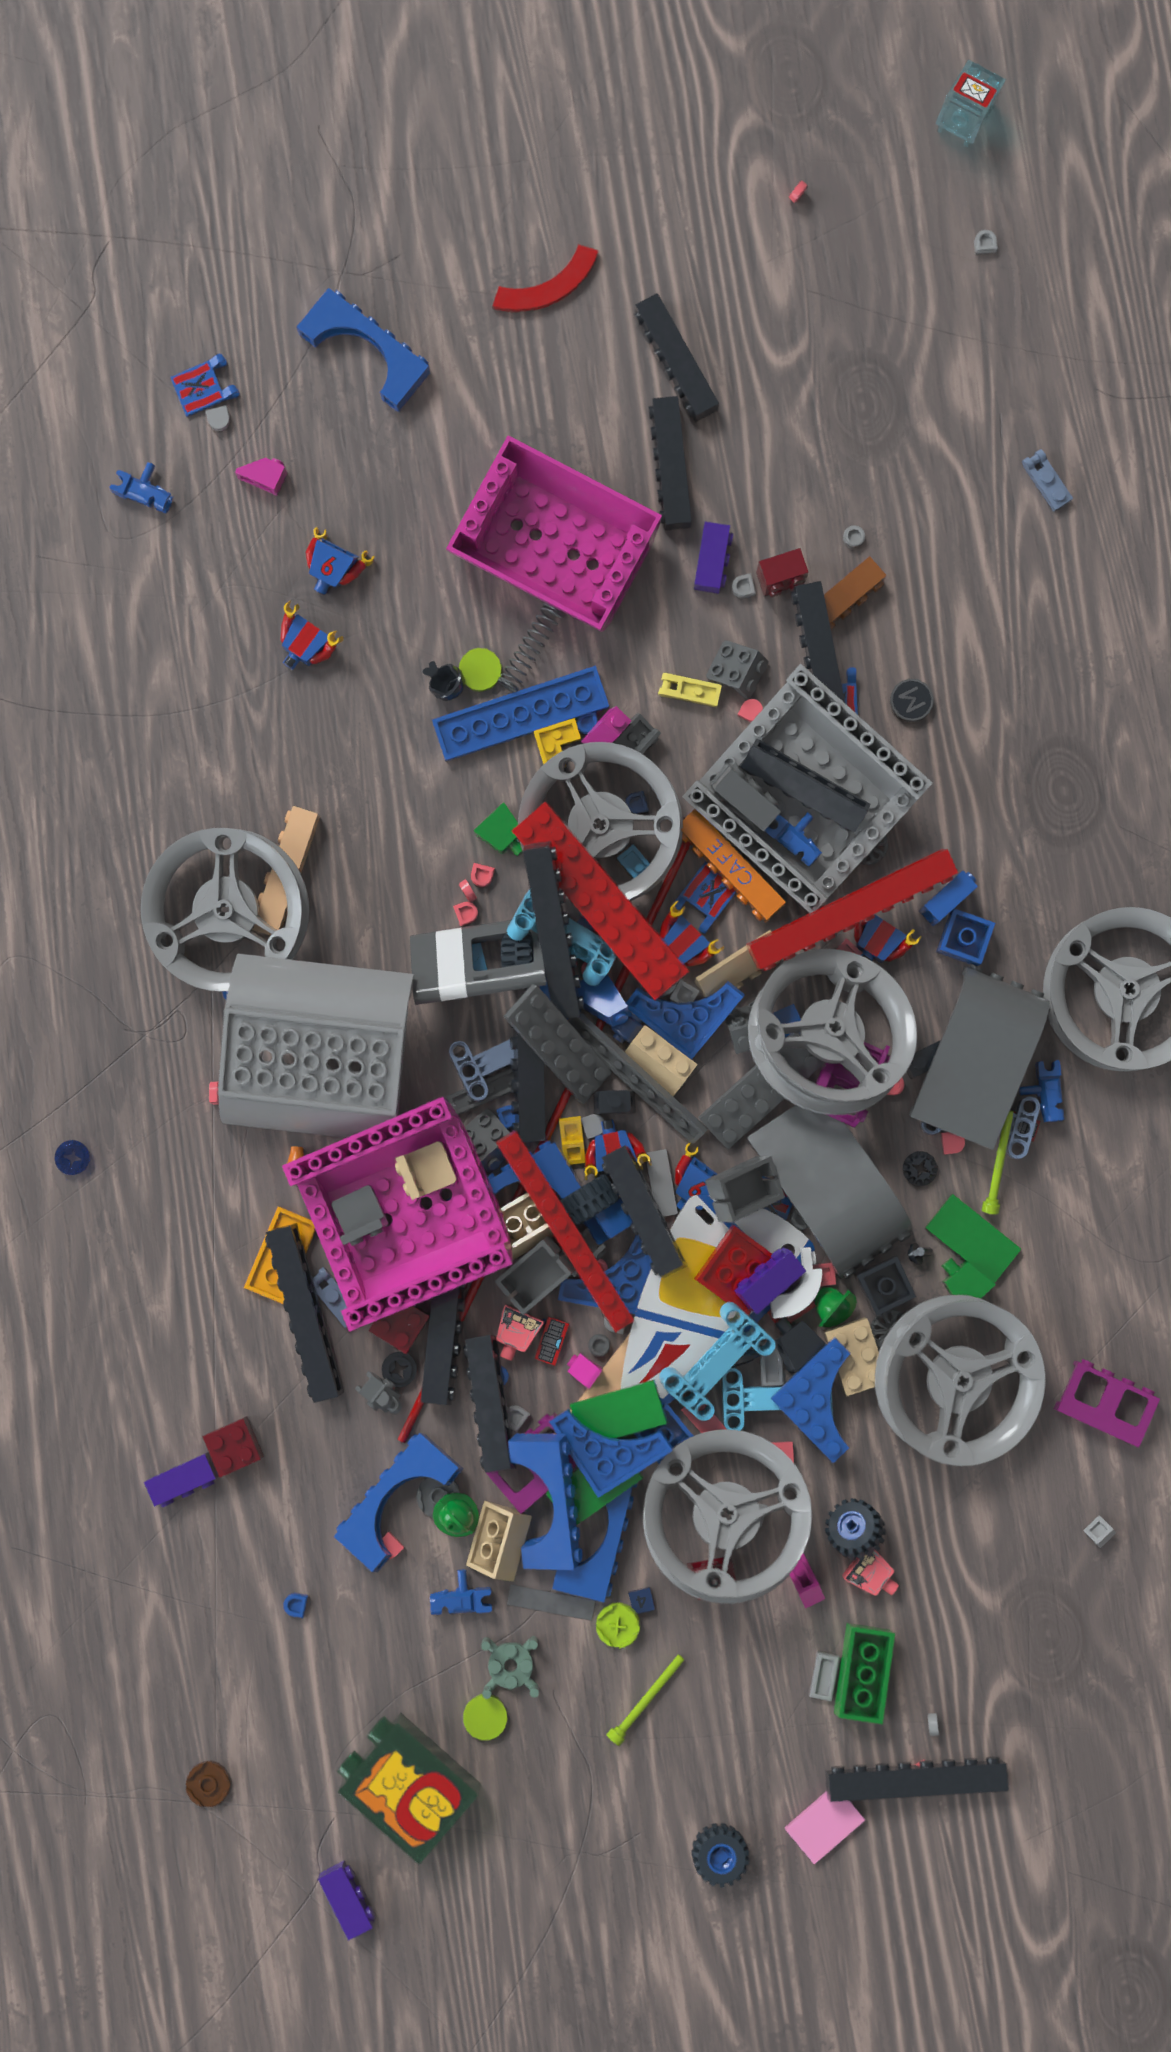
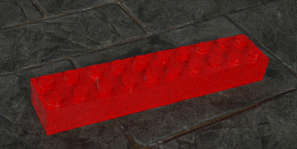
M544 802L512 830L523 845L551 841L552 847H556L558 860H555L556 869L560 868L562 882H559L560 889L564 890L569 900L654 1000L660 998L690 972L547 802Z

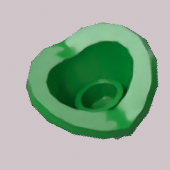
M831 1287L820 1289L815 1297L817 1313L822 1321L818 1326L820 1328L837 1326L848 1319L856 1308V1296L849 1290L843 1295Z
M463 1493L447 1494L434 1506V1523L440 1531L454 1537L468 1536L474 1533L478 1525L479 1513L477 1505L472 1498Z

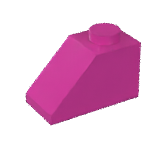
M263 458L241 466L235 471L238 479L276 496L288 473L284 463L275 458H272V460Z
M615 706L603 715L581 742L583 744L590 742L612 743L631 723V720Z
M581 1352L578 1356L574 1354L567 1363L570 1367L568 1373L589 1389L602 1372L601 1366Z
M802 1553L797 1565L790 1573V1577L806 1609L825 1600V1597L804 1553Z

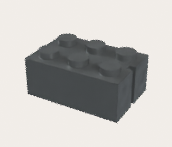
M727 762L711 780L710 783L713 789L764 832L781 812L778 808L780 803L768 791L765 794L761 792L763 789L753 778L747 780L745 778L746 774L735 763L731 766Z
M755 1156L705 1180L710 1198L716 1201L712 1204L718 1222H735L785 1198L779 1179H762V1176L777 1175L772 1156Z
M549 1235L494 1281L506 1296L510 1295L514 1290L518 1292L510 1301L522 1315L575 1271L565 1254L560 1256L559 1252L561 1249Z

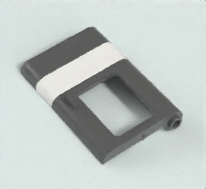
M511 920L410 935L412 974H414L412 989L415 1005L530 988L532 984L537 986L547 985L538 933L531 929L528 932L532 934L534 961L532 963L482 971H474L472 944L501 940L504 934H508L507 928Z

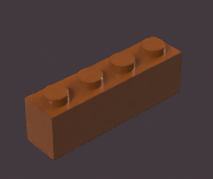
M870 556L824 594L831 630L836 626L835 622L839 618L844 620L852 613V607L856 604L861 606L869 598L867 595L871 591L876 593L885 585L883 581L887 575Z

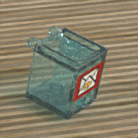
M968 59L945 98L935 123L939 126L937 131L941 133L945 129L965 140L963 145L966 147L969 143L973 144L992 112L1006 79Z

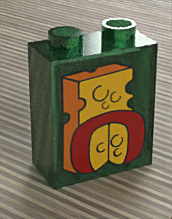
M402 1713L393 1722L382 1716L366 1736L373 1743L371 1748L363 1757L353 1750L336 1772L344 1778L338 1793L420 1865L479 1796L481 1783Z

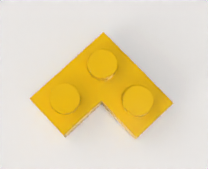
M575 718L533 731L543 765L549 759L562 752L561 746L581 740Z

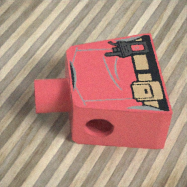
M505 1305L496 1338L497 1341L505 1344L500 1356L512 1361L516 1350L525 1353L545 1321L527 1313L522 1315L518 1309Z
M876 1550L872 1552L873 1556L870 1558L865 1555L864 1560L856 1557V1560H853L842 1574L846 1581L875 1596L878 1595L881 1589L893 1595L899 1586L890 1578L894 1573V1569Z

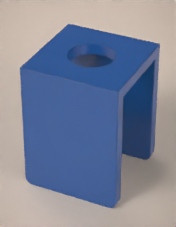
M621 1198L610 1207L584 1222L597 1245L611 1239L633 1223L630 1215H626L621 1207L623 1203Z

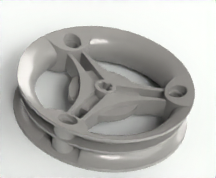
M590 742L570 747L542 765L524 792L519 809L518 825L542 805L545 796L556 781L566 782L575 802L569 815L568 827L594 858H606L619 853L627 846L632 837L656 835L661 842L654 859L648 867L632 880L618 885L625 895L633 901L659 884L671 869L677 857L683 833L680 830L683 828L680 802L666 775L643 754L629 747L608 742ZM568 762H573L575 765L572 773L564 771V766ZM611 762L625 766L639 774L652 787L660 802L661 808L656 816L632 814L627 804L618 796L607 792H596L583 773L588 763ZM579 776L589 793L580 798L572 783V780ZM598 820L606 821V825H603L605 829H596V825H598L596 822ZM633 820L654 821V830H633ZM664 820L672 822V828L667 832L662 831L660 827ZM520 842L523 851L524 845Z
M210 828L182 837L158 857L143 887L141 920L151 950L170 973L197 988L209 991H228L232 972H215L194 964L184 956L185 943L202 935L214 941L224 943L234 942L247 937L265 947V957L293 960L306 935L309 922V898L304 879L296 864L273 841L246 830ZM227 837L231 840V847L228 850L223 847V841ZM206 849L211 850L215 853L214 875L211 880L203 884L197 891L193 901L192 913L175 926L166 923L164 902L166 891L173 875L194 854ZM245 850L254 853L267 862L276 872L284 887L287 899L288 913L285 928L277 930L258 915V901L253 890L239 878V853ZM224 855H230V877H223ZM222 907H229V912H222ZM195 921L198 930L183 937L179 929ZM255 924L272 934L268 941L251 931ZM168 934L173 938L171 946L165 943V937ZM280 938L285 942V948L282 951L276 946L277 940Z
M1138 907L1111 909L1099 913L1074 927L1054 949L1048 961L1043 981V998L1050 1001L1047 1017L1060 1041L1083 1061L1111 1071H1138L1171 1061V1036L1158 1046L1145 1051H1140L1137 1047L1133 1046L1137 1022L1146 1018L1155 1010L1161 997V989L1171 983V977L1160 982L1156 972L1171 966V961L1158 966H1150L1145 961L1134 957H1122L1109 961L1090 949L1092 937L1101 932L1122 927L1149 931L1171 945V917L1154 910ZM1071 945H1075L1078 947V956H1074L1071 954ZM1088 956L1103 968L1098 973L1082 960ZM1078 966L1095 982L1094 995L1096 1002L1102 1012L1111 1018L1112 1035L1109 1046L1102 1047L1087 1038L1074 1023L1065 999V979L1068 967ZM1129 985V986H1130L1129 991H1130L1131 993L1126 994V993H1125V991H1126V988H1125V987ZM1121 1022L1127 1023L1125 1043H1119ZM1118 1049L1123 1050L1125 1053L1123 1061L1119 1060L1116 1056Z
M817 949L800 953L794 958L785 961L769 977L751 1008L748 1021V1039L751 1053L758 1069L766 1081L780 1095L793 1104L813 1112L845 1115L873 1106L885 1097L909 1068L915 1053L917 1026L912 1006L907 996L895 979L883 968L871 960L852 952L838 949ZM827 975L829 980L836 986L834 994L830 1000H821L812 1004L803 1014L801 1021L781 1024L772 1014L779 995L791 983L807 976ZM842 990L849 992L846 1004L838 1001ZM866 990L881 1006L889 1021L892 1033V1052L888 1063L878 1065L864 1046V1024L854 1010L856 993ZM800 1033V1036L785 1038L784 1034ZM781 1048L807 1049L814 1057L824 1062L842 1064L860 1081L858 1088L831 1089L817 1085L794 1071L782 1057L779 1050Z
M945 1295L918 1304L894 1324L883 1341L878 1354L875 1368V1390L879 1407L886 1422L904 1442L924 1456L937 1462L955 1466H971L1000 1457L1017 1445L1028 1433L1038 1416L1044 1398L1045 1368L1042 1354L1033 1335L1014 1315L977 1297ZM969 1316L991 1323L1001 1330L1007 1338L1003 1351L986 1356L966 1346H954L943 1350L929 1339L931 1336V1326L950 1317ZM915 1332V1339L909 1342L910 1336ZM926 1344L938 1353L933 1361L921 1352ZM1022 1352V1357H1021V1359L1018 1361V1360H1017V1357H1018L1019 1353ZM916 1354L927 1366L928 1391L934 1402L940 1406L937 1431L927 1435L913 1424L902 1405L899 1378L905 1356ZM1007 1360V1365L994 1370L990 1367L992 1364ZM1015 1371L1020 1373L1015 1401L1003 1421L992 1431L980 1438L968 1442L962 1441V1428L968 1413L977 1409L985 1402L990 1394L992 1384L1009 1373ZM952 1412L955 1413L952 1430L950 1433L947 1431ZM950 1441L948 1447L943 1449L945 1442Z
M723 1429L708 1431L690 1437L673 1448V1451L663 1458L649 1482L643 1512V1526L647 1546L662 1573L673 1584L689 1595L721 1604L754 1600L779 1586L797 1565L808 1542L812 1520L811 1502L807 1486L792 1460L781 1449L762 1437L744 1431ZM711 1453H739L749 1456L769 1468L779 1479V1484L775 1489L759 1493H751L742 1485L733 1482H719L712 1485L690 1469L691 1462ZM676 1466L682 1470V1473L674 1476L671 1474L670 1469ZM687 1477L704 1490L699 1496L683 1483ZM676 1487L684 1492L695 1505L693 1510L695 1529L700 1538L709 1546L707 1569L698 1573L690 1570L678 1559L665 1536L662 1521L663 1502L667 1490ZM788 1490L793 1491L796 1498L788 1500L784 1492ZM777 1495L778 1504L763 1509L759 1508L758 1501ZM783 1509L791 1516V1529L782 1553L763 1572L748 1579L734 1581L726 1573L732 1551L745 1546L754 1538L761 1518ZM724 1512L728 1515L731 1514L729 1521H727L726 1517L722 1518ZM715 1548L726 1551L722 1571L711 1569ZM710 1578H717L720 1581V1586L712 1588L709 1586L708 1580Z

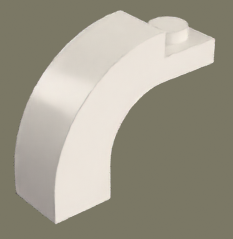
M811 1247L800 1248L801 1264L806 1272L802 1275L799 1285L793 1291L780 1294L770 1303L772 1318L788 1317L799 1313L816 1297L821 1285L822 1269H813V1265H816L815 1251L811 1252Z

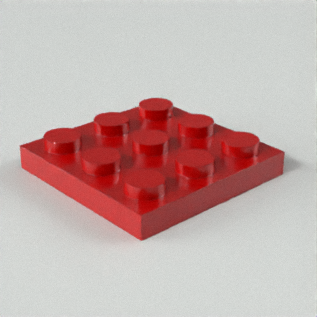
M732 1225L694 1279L724 1302L737 1304L749 1315L751 1311L734 1290L738 1288V1284L743 1279L752 1276L760 1264L769 1261L772 1253Z

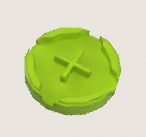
M472 649L463 655L459 663V669L465 677L464 685L473 691L483 692L490 690L497 684L499 677H501L502 667L500 660L494 652L488 649Z
M621 1602L611 1603L605 1606L598 1614L596 1631L606 1645L625 1648L637 1638L640 1631V1618L629 1605Z
M480 1694L467 1703L463 1712V1723L466 1730L473 1737L479 1740H491L498 1737L504 1730L507 1723V1710L498 1697L491 1695L489 1699H485Z

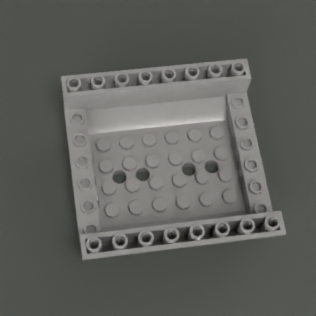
M800 664L786 679L787 683L700 780H696L682 797L811 913L828 899L924 794L932 782ZM757 738L871 804L867 814L854 833L851 830H844L832 819H825L815 809L806 808L796 798L787 797L777 787L768 786L758 776L749 775L744 771L746 774L745 778L747 780L753 778L763 789L761 792L765 794L768 791L780 803L778 805L781 811L779 814L794 827L807 812L814 817L803 830L805 832L803 835L808 839L811 838L822 852L811 867H808L801 861L804 852H800L796 856L793 855L716 792L710 783L727 762L731 766L735 763L740 767ZM774 819L769 827L776 829L779 823Z
M237 954L224 1008L218 1086L219 1113L222 1123L348 1138L397 1117L408 1007L412 996L414 974ZM269 1051L272 1054V1060L264 1061L261 1058V1052ZM286 1053L292 1054L295 1062L287 1064L283 1060V1055ZM331 1058L338 1060L339 1068L331 1069L327 1061ZM358 1061L362 1069L358 1072L352 1071L350 1063Z

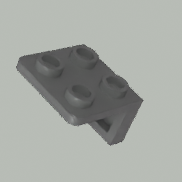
M724 641L706 677L710 681L732 687L742 697L750 699L756 691L769 661L758 650L730 641Z
M754 1002L741 1008L735 1007L725 1019L736 1054L751 1050L748 1039V1021Z
M485 1109L465 1128L472 1138L484 1170L489 1174L497 1169L505 1160L495 1142L510 1132L490 1109Z
M369 1185L332 1202L334 1212L345 1234L340 1237L343 1245L349 1242L351 1246L364 1241L362 1236L370 1233L371 1237L384 1232L382 1227L389 1224L373 1188Z

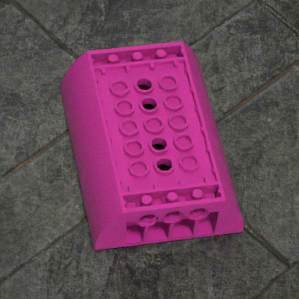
M508 435L446 550L603 632L611 623L649 553L659 529L662 515ZM512 522H522V529L518 531L511 528ZM535 530L540 531L542 537L536 541L530 538V533ZM576 550L580 556L577 560H570L567 556L568 553ZM595 560L599 566L596 570H589L586 566L587 562Z

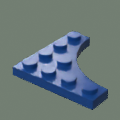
M727 981L722 988L706 998L693 1002L676 1003L661 999L654 1000L650 994L638 987L626 1001V1005L633 1014L692 1060L745 994Z
M635 1235L625 1255L615 1265L604 1271L631 1314L636 1313L641 1294L651 1271L650 1263H652L649 1254L646 1256L640 1246L642 1240L639 1235ZM565 1279L561 1282L558 1300L598 1307L581 1279Z
M836 1337L829 1341L771 1397V1400L833 1463L849 1449V1445L838 1432L831 1413L830 1398L835 1376L843 1362L851 1354Z
M570 1409L549 1421L557 1434H566L567 1442L570 1444V1455L598 1498L673 1451V1447L662 1430L639 1439H613L587 1428L573 1415Z

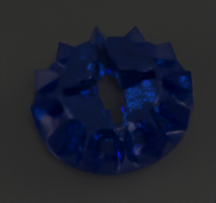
M66 1141L55 1152V1164L64 1174H80L86 1170L90 1162V1152L85 1144L79 1141ZM74 1151L75 1156H78L81 1160L74 1161L71 1166V1160L64 1157V1155H72Z

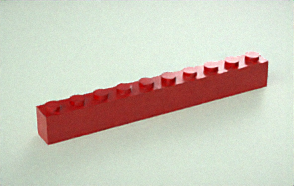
M940 849L747 943L746 946L756 968L764 969V971L775 967V962L781 959L787 961L796 956L795 952L803 949L805 952L816 947L815 943L822 939L823 942L836 937L834 933L843 930V932H847L855 928L854 924L861 920L863 923L872 920L877 912L882 911V913L894 909V904L900 901L903 904L913 900V895L921 892L924 894L933 890V885L939 882L945 884L954 879L953 875L958 874V871L948 849Z
M512 1131L495 1142L611 1328L618 1332L635 1321L517 1132Z

